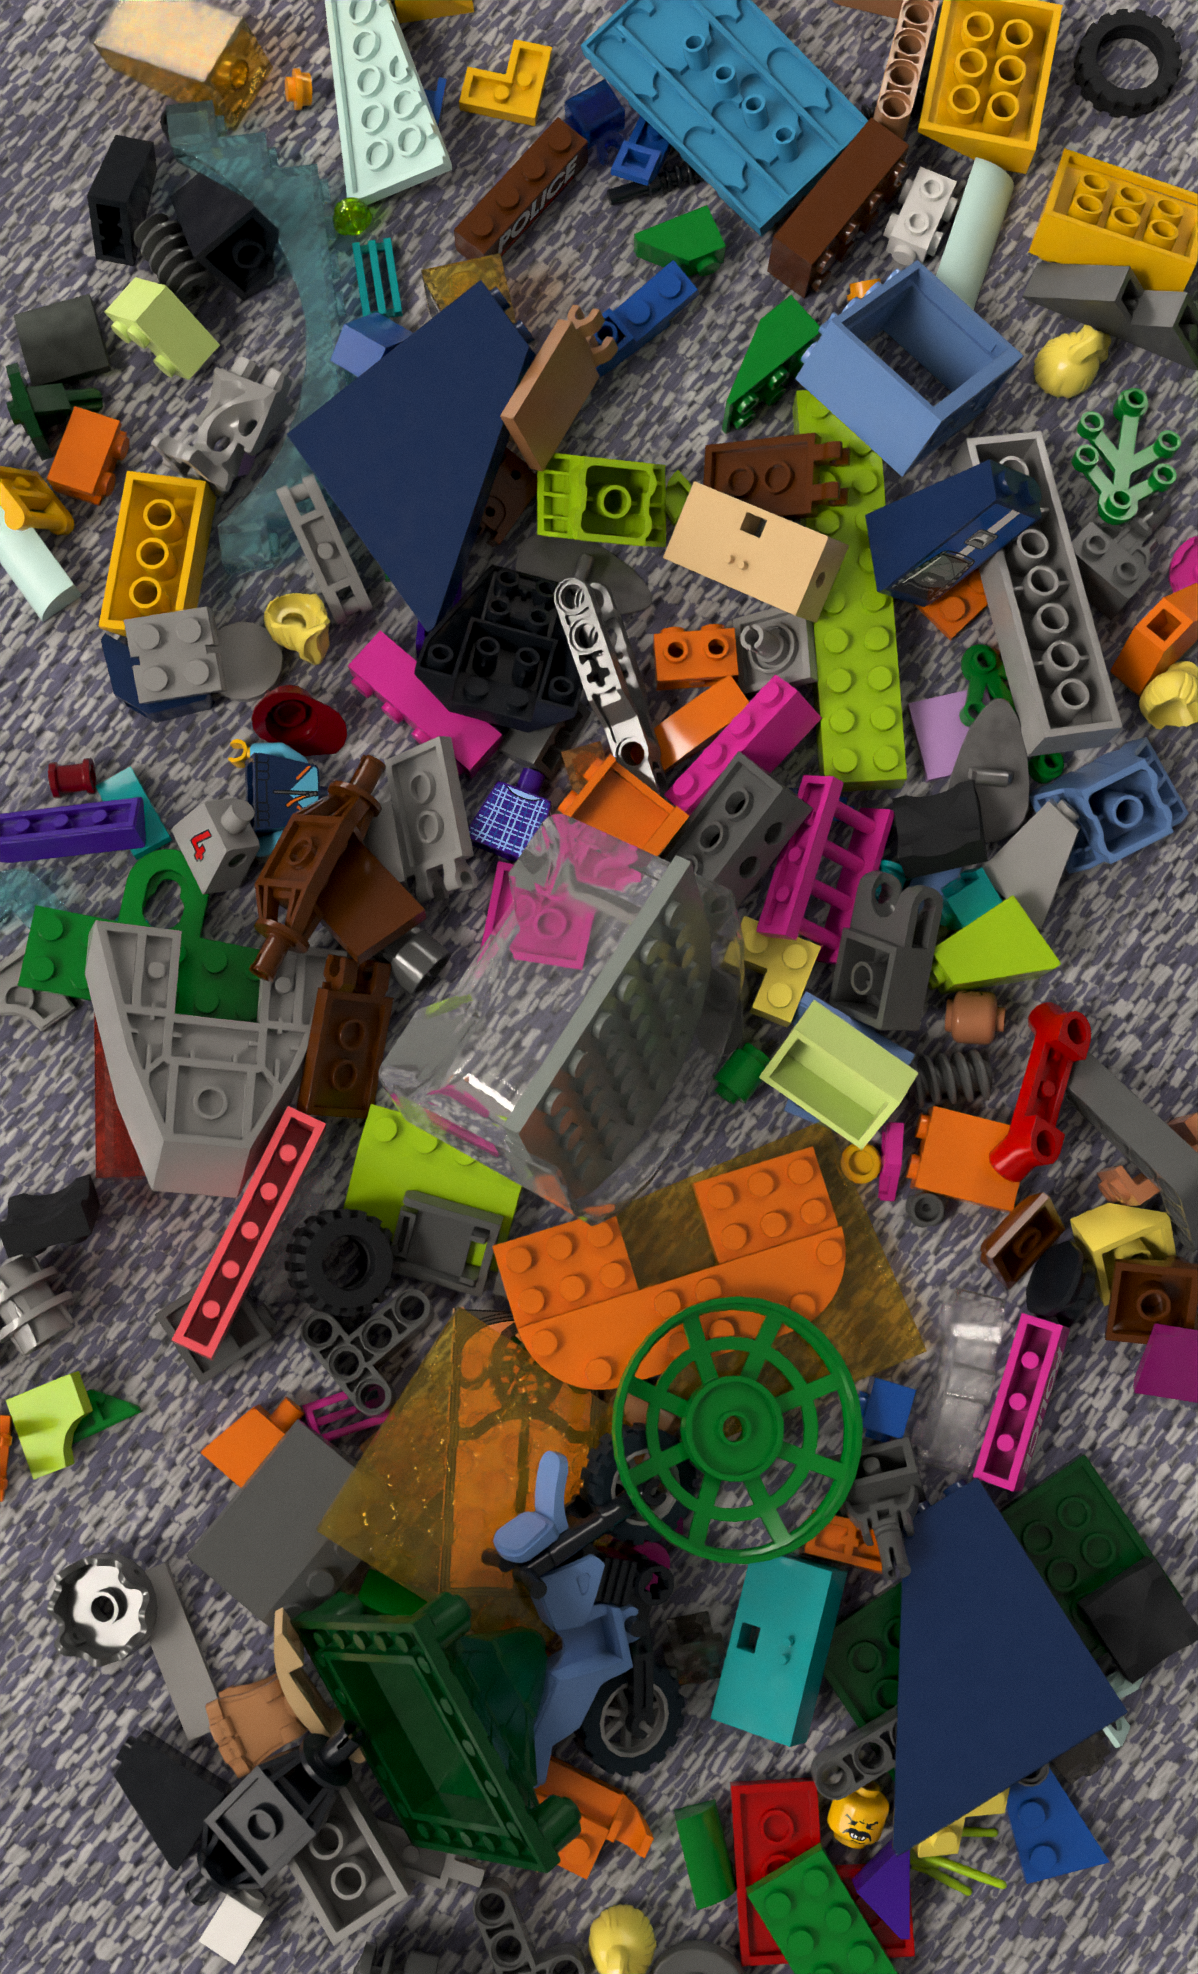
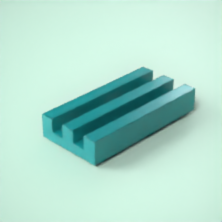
M391 237L383 238L381 243H376L375 240H369L367 245L361 246L360 242L352 243L363 317L375 312L387 318L403 316ZM385 251L394 307L392 309H386L377 252ZM362 254L370 255L378 311H370Z

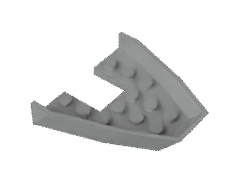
M95 920L88 936L85 976L116 1103L151 1190L237 1198L262 1158L287 1106L291 1105L301 1082L318 987L322 988V982H326L323 972L327 955L334 954L347 957L348 952L309 947L308 951L304 954L288 951L273 982L260 978L257 1023L175 1014L182 931Z

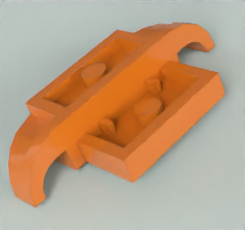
M551 1755L546 1782L544 1785L534 1789L539 1804L554 1794L561 1798L568 1797L571 1799L581 1813V1820L579 1821L581 1832L559 1852L561 1862L557 1865L587 1880L605 1839L613 1843L617 1840L633 1849L637 1855L645 1858L654 1840V1836L635 1803L623 1790Z

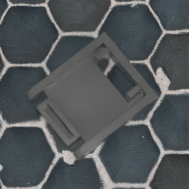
M406 1191L403 1199L405 1205L400 1210L392 1244L398 1245L399 1253L394 1254L393 1257L394 1262H400L399 1272H393L481 1298L494 1256L492 1246L497 1244L504 1216L422 1192ZM471 1241L481 1244L487 1242L481 1268L466 1264Z

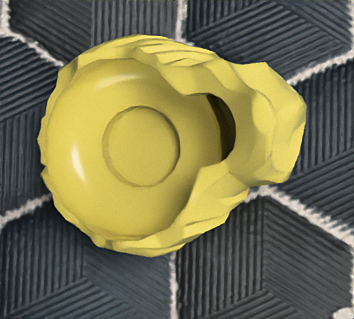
M1084 325L1078 333L1075 331L1069 334L1064 333L1048 340L1034 361V375L1039 387L1045 393H1049L1057 398L1065 397L1067 399L1087 390L1096 377L1100 364L1108 358V349L1111 344L1110 335L1094 330L1089 325Z
M291 593L278 596L273 601H270L264 612V624L273 641L289 650L297 651L301 659L310 662L313 666L321 664L330 645L328 635L330 619L327 617L325 605L316 593L311 595Z
M1190 661L1176 662L1170 665L1166 672L1156 676L1145 687L1139 700V707L1149 724H1152L1156 729H1162L1166 725L1187 727L1198 722V667Z
M628 1904L613 1905L603 1910L600 1916L591 1924L588 1951L598 1973L645 1974L656 1949V1940L648 1917L644 1916V1913L638 1908Z

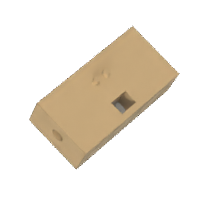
M694 481L663 558L790 614L817 623L849 545Z

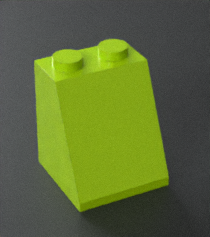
M1012 895L935 946L928 988L930 990L937 988L942 995L959 992L960 990H973L1035 980L1052 971L1061 963L1014 895Z

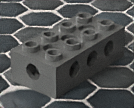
M738 751L639 884L651 894L675 855L692 862L710 931V941L712 942L813 808L771 773Z

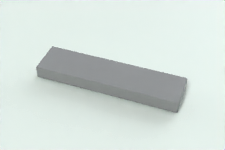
M166 1561L144 1571L152 1582L158 1607L156 1623L148 1639L189 1742L211 1732L205 1706L207 1703L218 1698L219 1692L169 1564Z

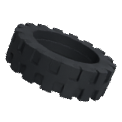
M1119 9L1116 14L1110 15V13H1106L1101 16L1097 24L1093 22L1087 29L1074 60L1076 71L1074 79L1076 85H1080L1082 89L1080 92L1082 97L1086 101L1090 100L1093 103L1092 107L1097 111L1102 112L1104 110L1110 113L1109 116L1114 118H1120L1121 115L1131 119L1137 118L1139 114L1144 112L1146 115L1153 112L1158 105H1162L1168 98L1182 67V59H1179L1182 52L1179 42L1175 43L1174 31L1170 26L1165 28L1162 25L1163 20L1158 16L1154 15L1151 18L1145 15L1146 11L1136 9L1134 13L1128 12V9ZM1121 38L1137 40L1147 46L1156 57L1159 67L1156 80L1147 87L1134 90L1119 88L1110 83L1099 71L1096 61L1097 52L1101 46L1111 40Z

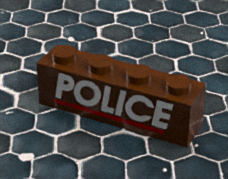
M557 117L454 229L456 250L484 274H487L588 163V141Z

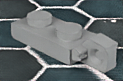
M378 1816L376 1820L381 1831L385 1832L410 1879L445 1890L446 1887L457 1890L459 1881L481 1887L486 1872V1867L483 1864L468 1860L465 1856L412 1846L400 1823ZM370 1848L367 1860L371 1866L382 1869Z

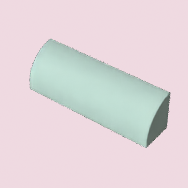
M978 157L975 158L936 273V277L972 310H974L1014 190L1013 180L1005 170L992 162Z
M0 506V563L38 617L44 622L78 599L82 594L35 529L28 528L24 531L10 529L5 523V511Z

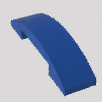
M640 116L629 141H623L611 167V175L649 186L662 168L672 145Z

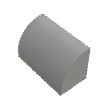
M391 801L380 803L382 810L378 817L372 818L362 843L405 889H409L394 807Z

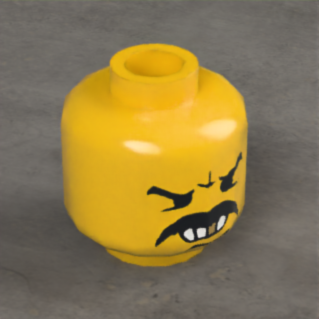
M869 1782L845 1798L832 1800L827 1822L834 1832V1837L845 1846L863 1849L866 1845L877 1842L881 1837L889 1812V1802L885 1795L879 1791L880 1787L876 1782Z

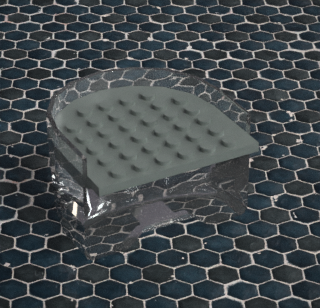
M553 814L542 822L508 873L512 902L449 998L416 1011L382 1062L378 1071V1078L406 1121L590 1226H595L619 1215L653 1181L683 1138L705 1097L717 1071L736 1018L745 979L744 938L733 891L695 874L692 862L675 855L672 862L666 861L570 816Z

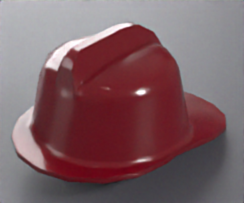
M283 685L272 691L267 690L264 698L254 707L251 717L253 730L261 739L268 743H285L303 756L336 754L344 746L347 738L346 722L340 713L330 706L313 699L307 690L296 685Z

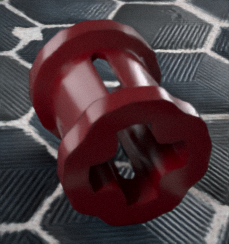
M84 758L82 763L59 766L57 762L49 763L48 779L50 790L55 799L62 798L65 793L87 791L89 795L97 793L95 787L97 785L95 765L91 758Z

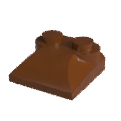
M1044 1192L1024 1198L996 1229L986 1237L980 1247L982 1252L980 1257L981 1263L991 1270L997 1280L1009 1290L1066 1230L1051 1198Z
M1167 1256L1160 1260L1115 1259L1104 1335L1105 1340L1147 1344L1154 1324L1194 1330L1198 1305V1264L1190 1263L1180 1256Z

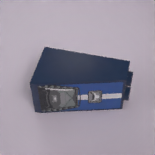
M989 459L866 514L865 518L877 592L922 607L932 604L1042 518L1039 504L1041 501V490L1035 478Z

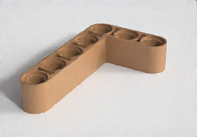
M832 0L841 6L898 19L873 119L903 140L911 116L939 0Z

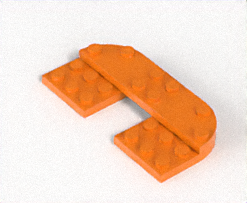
M813 1146L693 1183L692 1186L717 1265L646 1288L638 1289L614 1208L492 1246L517 1331L529 1354L549 1374L567 1384L592 1390L618 1388L620 1379L631 1356L645 1337L665 1319L685 1307L717 1298L735 1296L760 1298L783 1305L805 1317L810 1322L824 1311L838 1290L845 1267L846 1246L842 1226H838ZM728 1310L710 1312L699 1316L706 1340L729 1336L755 1340L766 1316L754 1312ZM683 1324L669 1331L652 1347L639 1365L635 1377L645 1380L662 1374L675 1358L690 1348ZM781 1324L776 1337L788 1334L794 1330ZM735 1350L715 1351L710 1353L713 1358Z

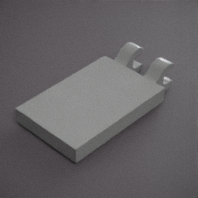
M438 736L384 760L392 804L396 815L406 878H415L418 901L424 902L433 898L434 902L449 898V892L461 888L462 892L477 888V876L466 863V859L473 857L474 853L451 737ZM444 869V880L437 870Z

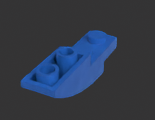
M674 260L614 311L609 307L602 313L605 322L600 330L594 334L599 344L598 346L608 336L614 338L619 349L611 360L596 367L600 377L607 374L671 325L669 320L700 295L698 289Z

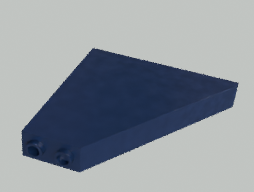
M479 280L286 434L428 633L436 627L452 608L510 436L500 415L536 357V354L529 346L535 340L520 319L514 324L505 311L511 306L497 286L489 291L482 280Z
M978 1478L968 1484L965 1479L953 1483L943 1491L945 1498L932 1506L928 1500L920 1503L917 1513L912 1520L915 1532L913 1536L908 1537L905 1527L903 1528L904 1545L911 1573L901 1580L892 1850L896 1857L904 1854L1128 1713Z

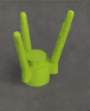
M963 1827L962 1837L998 1836V1830L995 1828ZM913 1848L910 1849V1865L912 1870L925 1873L966 1896L972 1895V1889L938 1870L939 1866L999 1889H1006L1007 1883L1004 1880L942 1857L943 1855L918 1858Z

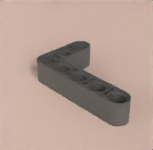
M1088 1052L1086 1060L1073 1062L1065 1090L1067 1093L1064 1096L1065 1099L1160 1190L1166 1213L1171 1220L1173 1232L1187 1249L1195 1252L1198 1250V1153Z
M897 1706L814 1757L810 1773L817 1790L823 1797L829 1800L845 1798L895 1767ZM872 1742L880 1746V1752L874 1760L867 1762L859 1759V1751L864 1744ZM1049 1763L1018 1783L1030 1787L1041 1784L1049 1773ZM832 1765L841 1767L843 1775L837 1783L826 1784L821 1781V1775L827 1767Z

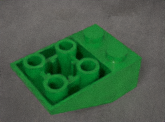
M792 295L788 296L759 321L726 400L722 431L725 434L729 432L730 423L738 431L745 428L756 416L752 408L762 400L768 406H771L784 395L786 389L782 384L786 386L796 378L804 365L801 362V357L822 336L818 332L820 326Z

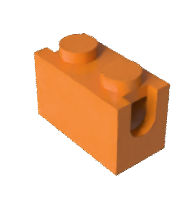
M74 406L47 476V480L55 492L97 506L101 505L104 496L109 497L112 494L116 482V476L113 473L117 460L123 461L125 459L130 443L127 433L120 430L122 424L119 420Z

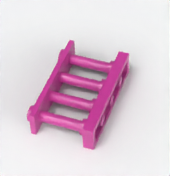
M803 775L797 795L813 809L779 853L756 932L766 937L797 941L798 934L821 946L816 961L836 965L843 927L850 928L860 879L866 873L879 869L895 814L891 809L861 807L858 812L839 801L844 782L834 776ZM833 817L854 828L848 850L827 840ZM822 856L842 866L836 889L815 879ZM810 895L831 905L824 928L803 918Z

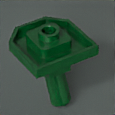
M18 362L6 366L11 384L9 390L13 398L12 401L6 402L10 416L15 426L22 424L42 461L53 457L44 429L64 423L67 416L72 414L74 406L92 412H99L103 408L102 394L96 388L65 391L63 383L29 386Z

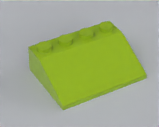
M371 1104L359 1142L343 1209L361 1210L367 1212L366 1215L377 1217L382 1221L380 1226L382 1228H389L394 1237L400 1210L405 1205L403 1203L405 1192L414 1190L504 1216L497 1244L508 1241L526 1178L505 1142ZM471 1241L466 1263L481 1267L487 1242L481 1244ZM493 1256L490 1270L498 1272L495 1256Z

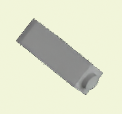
M1051 798L983 867L994 888L1005 899L1014 895L1037 930L1048 917L1081 829V825L1076 821L1080 815L1063 799L1057 803Z

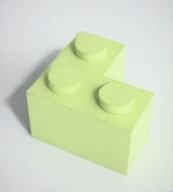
M135 277L104 311L114 322L111 325L112 330L128 344L133 341L143 349L148 347L156 356L153 360L155 365L171 378L175 374L190 380L220 346L175 294L162 284Z

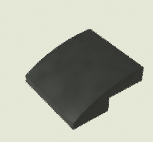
M90 293L14 315L21 349L32 386L59 383L64 385L112 371Z

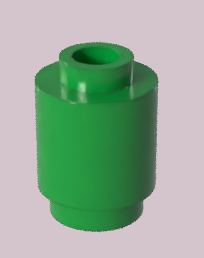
M746 1042L741 1049L737 1048L714 1076L713 1080L718 1084L714 1091L732 1105H735L737 1101L746 1104L763 1082L759 1076L769 1063L770 1058L755 1046Z

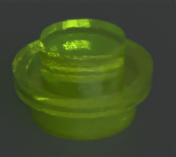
M349 197L336 204L332 218L333 225L339 234L354 236L362 233L369 227L372 214L369 207L360 199Z

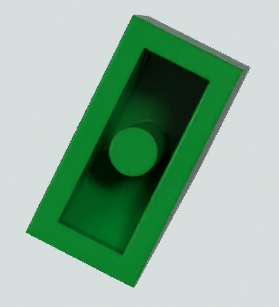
M708 205L634 234V252L636 257L661 267H665L674 260L687 277L697 273L702 277L708 276L717 271L721 264L724 263L726 245Z

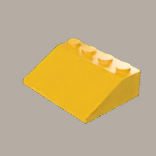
M943 0L917 132L973 160L978 157L998 165L1003 170L1026 174L1036 151L1063 5L1040 0Z
M1064 148L1028 253L1036 255L1044 261L1061 264L1130 266L1144 290L1183 292L1198 259V206H1195L1198 205V194Z

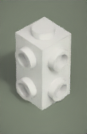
M921 166L914 181L906 180L898 200L899 203L904 205L899 215L891 214L883 236L889 238L886 252L891 253L895 261L909 266L916 260L923 264L927 254L934 257L943 233L937 231L941 220L949 223L958 199L952 197L957 181Z

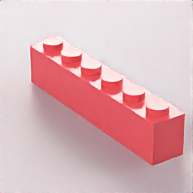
M287 1106L172 1338L175 1344L212 1361L214 1360L326 1131V1123Z

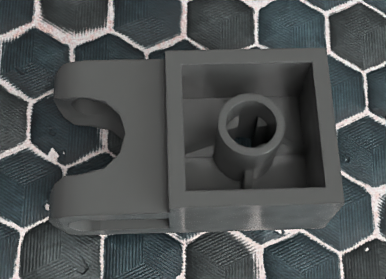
M880 870L866 873L860 879L850 928L843 927L829 1005L851 1018L879 1030L919 1031L943 909V898L937 890L924 885H916L902 891V885L896 877ZM881 884L882 889L877 903L875 891ZM924 900V907L918 914L919 904Z

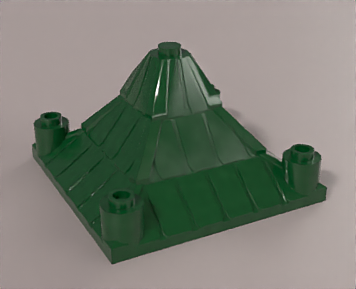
M339 1591L313 1611H303L290 1620L344 1721L353 1720L359 1724L351 1733L353 1737L362 1728L365 1731L366 1741L359 1748L412 1846L543 1873H549L561 1862L559 1852L581 1832V1824L579 1822L581 1820V1813L575 1803L568 1797L561 1798L553 1794L539 1804L533 1788L537 1785L533 1719L537 1717L542 1698L548 1656L545 1652L547 1645L538 1631L524 1626H517L502 1630L466 1634L471 1629V1609L463 1597L458 1594L452 1595L446 1591L438 1594L411 1616L365 1615V1608L358 1597L354 1594L347 1595L345 1592Z

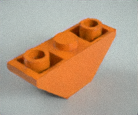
M1197 583L1163 597L1134 627L1110 672L1138 697H1141L1145 687L1156 676L1166 672L1169 666L1174 664L1198 640Z

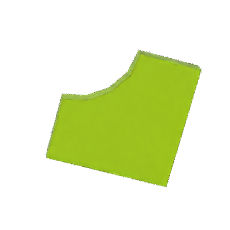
M79 1371L6 1400L33 1480L75 1464L72 1451L74 1431L81 1419L93 1411Z

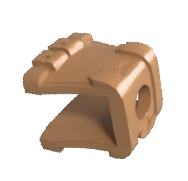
M277 1673L252 1683L237 1686L231 1685L218 1693L219 1697L205 1706L210 1724L209 1729L215 1743H218V1749L225 1763L230 1765L238 1778L248 1775L266 1757L287 1743L296 1740L308 1730L289 1705L281 1689Z

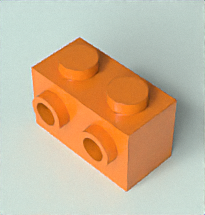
M708 624L702 626L701 630L685 631L682 627H668L662 629L661 633L653 635L656 691L712 687L728 675H731L737 684L739 673L735 628H725L722 624Z

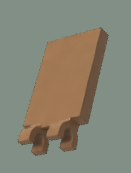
M572 305L567 315L568 320L558 319L500 415L530 469L544 471L600 377L596 367L611 360L619 349L614 338L608 336L598 346L599 344L594 334L600 330L605 322L599 309L593 308L588 317L585 318L580 306Z

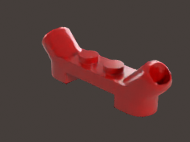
M1045 1002L1036 1006L1028 1016V1026L1035 1035L1030 1058L1008 1134L989 1153V1162L993 1169L1010 1182H1021L1036 1166L1053 1164L1058 1159L1065 1134L1056 1128V1123L1074 1061L1086 1060L1092 1033L1087 1018L1078 1011L1065 1012L1059 1005L1052 1002Z

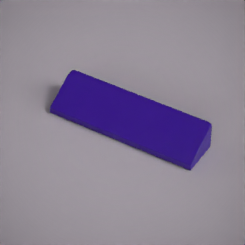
M142 797L0 814V862L4 863L145 847L146 831L144 801Z

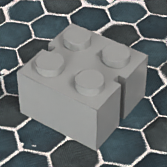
M205 606L124 620L130 657L140 659V665L132 666L139 703L150 704L228 691L221 654L207 652V646H220L212 608Z

